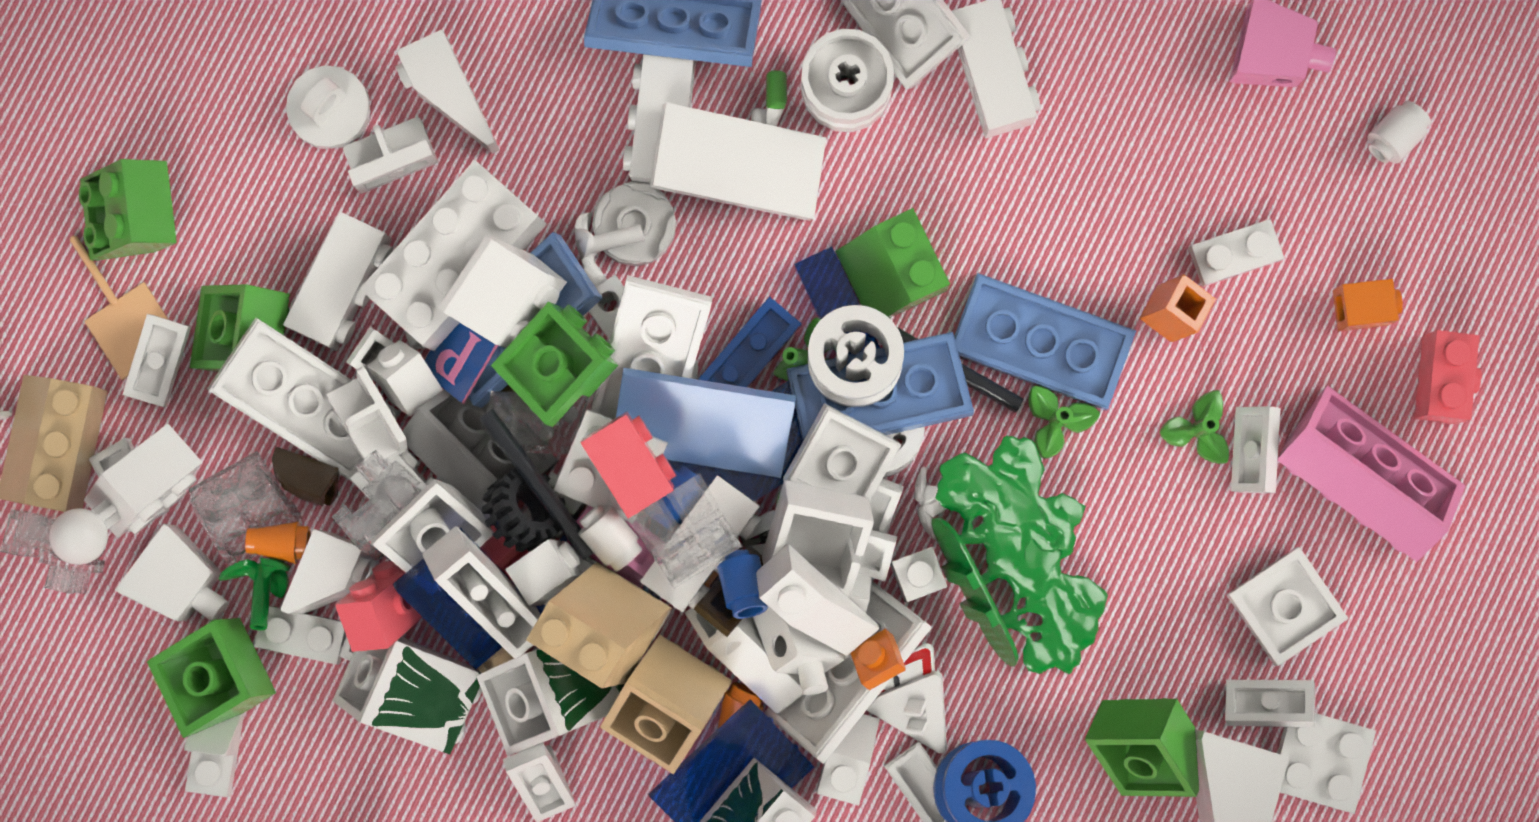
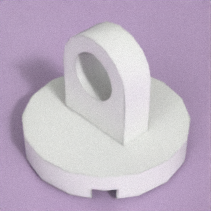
M323 65L309 69L295 80L287 96L286 113L290 126L303 141L319 149L342 148L354 142L363 134L370 121V99L367 89L353 73L342 67Z

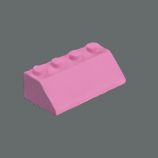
M1328 385L1322 390L1290 434L1278 457V461L1290 473L1301 477L1319 490L1327 500L1341 506L1352 514L1360 524L1371 528L1389 541L1397 551L1405 553L1416 562L1449 531L1465 488L1463 483Z

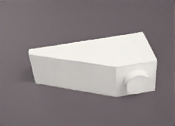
M442 29L396 50L402 63L396 65L395 68L406 89L413 86L420 98L492 154L500 150L451 44Z
M789 544L756 573L759 598L790 626L846 656L879 629L878 624Z

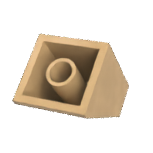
M596 562L549 600L526 641L600 688L625 684L646 652L671 607L606 566Z
M659 634L625 683L600 728L674 774L704 729L732 680L721 674L715 667L705 664L685 651L677 643L671 642Z

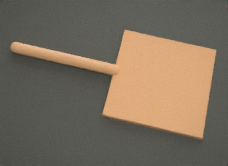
M73 235L70 237V242L110 303L84 322L121 380H124L129 375L147 314L165 319L168 318L145 282L117 299L93 260H90L89 254L79 238Z

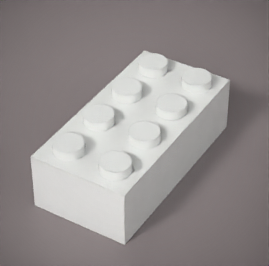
M474 160L361 286L360 290L419 344L435 351L460 323L442 312L438 307L485 236H490L525 250L547 223Z

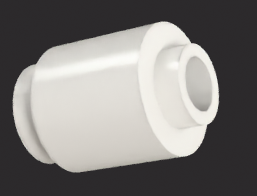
M1405 101L1402 105H1396L1368 134L1369 151L1376 159L1383 163H1388L1389 161L1400 163L1427 134V127L1431 124L1430 117L1414 102Z
M597 505L579 521L583 528L578 535L605 566L610 565L616 572L629 564L642 551V547L637 543L639 537L613 506H609L604 510L600 505Z

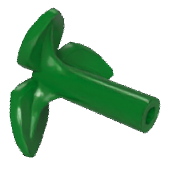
M260 558V563L245 559L227 567L219 575V581L249 576L253 580L251 629L258 631L267 629L270 592L280 599L283 598L289 583L288 575L285 572L291 568L288 563L273 558Z

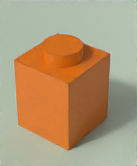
M1183 274L1157 285L1139 319L1172 343L1199 332L1216 298Z
M1393 279L1342 284L1332 290L1338 332L1389 326L1399 321L1398 314L1402 313L1403 301L1400 290L1394 288Z

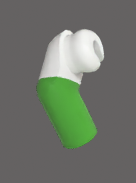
M774 70L767 73L766 109L754 108L751 111V121L772 126L778 125L787 104V75L785 72Z

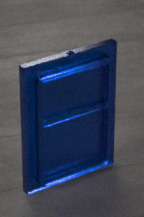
M749 699L679 765L674 774L670 773L648 795L674 822H700L753 758L758 760L791 788L799 783L815 767L802 754L798 745L793 744L773 723V719L766 716Z

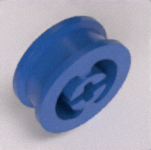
M981 740L959 745L942 759L935 773L933 793L937 809L946 822H1024L1028 818L1035 802L1036 782L1030 764L1016 748L997 740ZM978 757L994 761L1003 771V773L998 769L970 771L961 779L967 765ZM988 783L990 792L980 794L979 785ZM1006 801L1003 810L996 817L988 821L975 817L965 806L967 804L972 808H990L992 806H1000Z

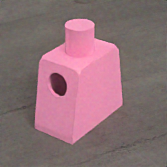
M1251 0L1246 7L1229 82L1297 87L1305 79L1308 68L1329 73L1334 63L1336 48L1314 43L1318 26L1316 20L1270 0Z

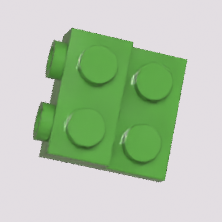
M549 301L491 366L545 425L553 427L582 395L590 397L618 367V364L610 357L615 352L614 348L599 334L595 333L591 337L582 328L587 323V320L579 311L569 304L563 308Z

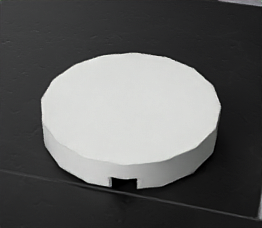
M634 181L623 183V185L606 192L595 207L592 222L595 235L641 224L645 241L604 250L608 257L620 264L640 266L652 263L667 252L674 240L677 223L673 206L663 192L658 189L649 188L650 184Z

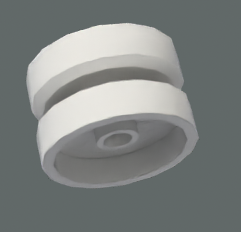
M839 29L824 34L810 46L802 64L801 95L806 110L819 124L833 131L855 132L871 126L883 115L891 99L894 66L888 50L876 37L861 30ZM843 78H850L853 80L854 84L850 85L846 80L841 82L840 80Z

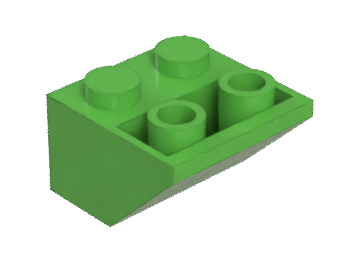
M120 159L80 179L79 201L83 206L85 217L83 237L85 245L88 247L90 260L99 261L154 253L177 243L167 161Z

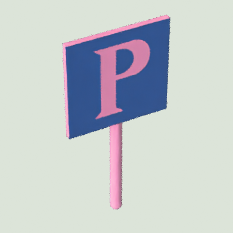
M459 323L435 351L430 350L424 361L440 386L464 404L498 345Z

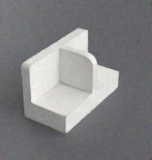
M419 117L412 118L385 130L380 125H376L373 127L375 134L343 147L350 166L348 173L352 184L361 194L439 163L423 122Z
M362 366L356 370V379L326 394L367 468L371 471L407 451V439L365 367Z

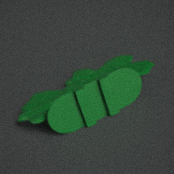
M1014 436L1003 437L1001 444L994 451L993 463L990 466L965 452L951 458L940 465V472L943 477L938 483L935 498L941 506L958 512L964 519L962 534L959 535L949 522L940 517L932 519V528L948 562L941 566L948 582L959 585L966 600L959 603L966 618L978 622L991 647L1010 667H1015L1018 662L1017 648L1008 629H1013L1026 637V645L1023 649V663L1028 671L1041 674L1048 669L1056 667L1067 674H1071L1073 669L1080 665L1081 651L1092 645L1095 641V636L1099 630L1098 619L1104 613L1108 597L1106 591L1088 577L1067 575L1062 573L1060 569L1061 559L1071 555L1076 541L1073 530L1075 526L1080 524L1086 506L1064 493L1047 499L1039 496L1041 477L1045 468L1036 443L1032 439L1023 437L1019 440ZM982 516L983 523L973 529L972 521L974 518ZM983 543L986 547L988 568L987 572L983 575H980L966 544ZM997 578L1005 579L1014 592L1012 608L1010 612L1004 615H1000L986 587L987 584ZM1025 598L1026 607L1017 609L1019 600ZM1027 612L1036 613L1042 617V624L1040 626H1025L1027 624L1025 618L1018 621V616ZM1033 632L1041 633L1042 638L1038 641H1033L1030 634Z

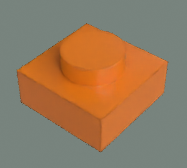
M886 628L869 637L850 653L860 682L869 691L906 670L894 635Z

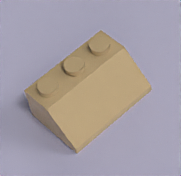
M23 375L0 481V499L62 512L83 508L92 467L89 458L95 454L108 393L107 390L53 378Z

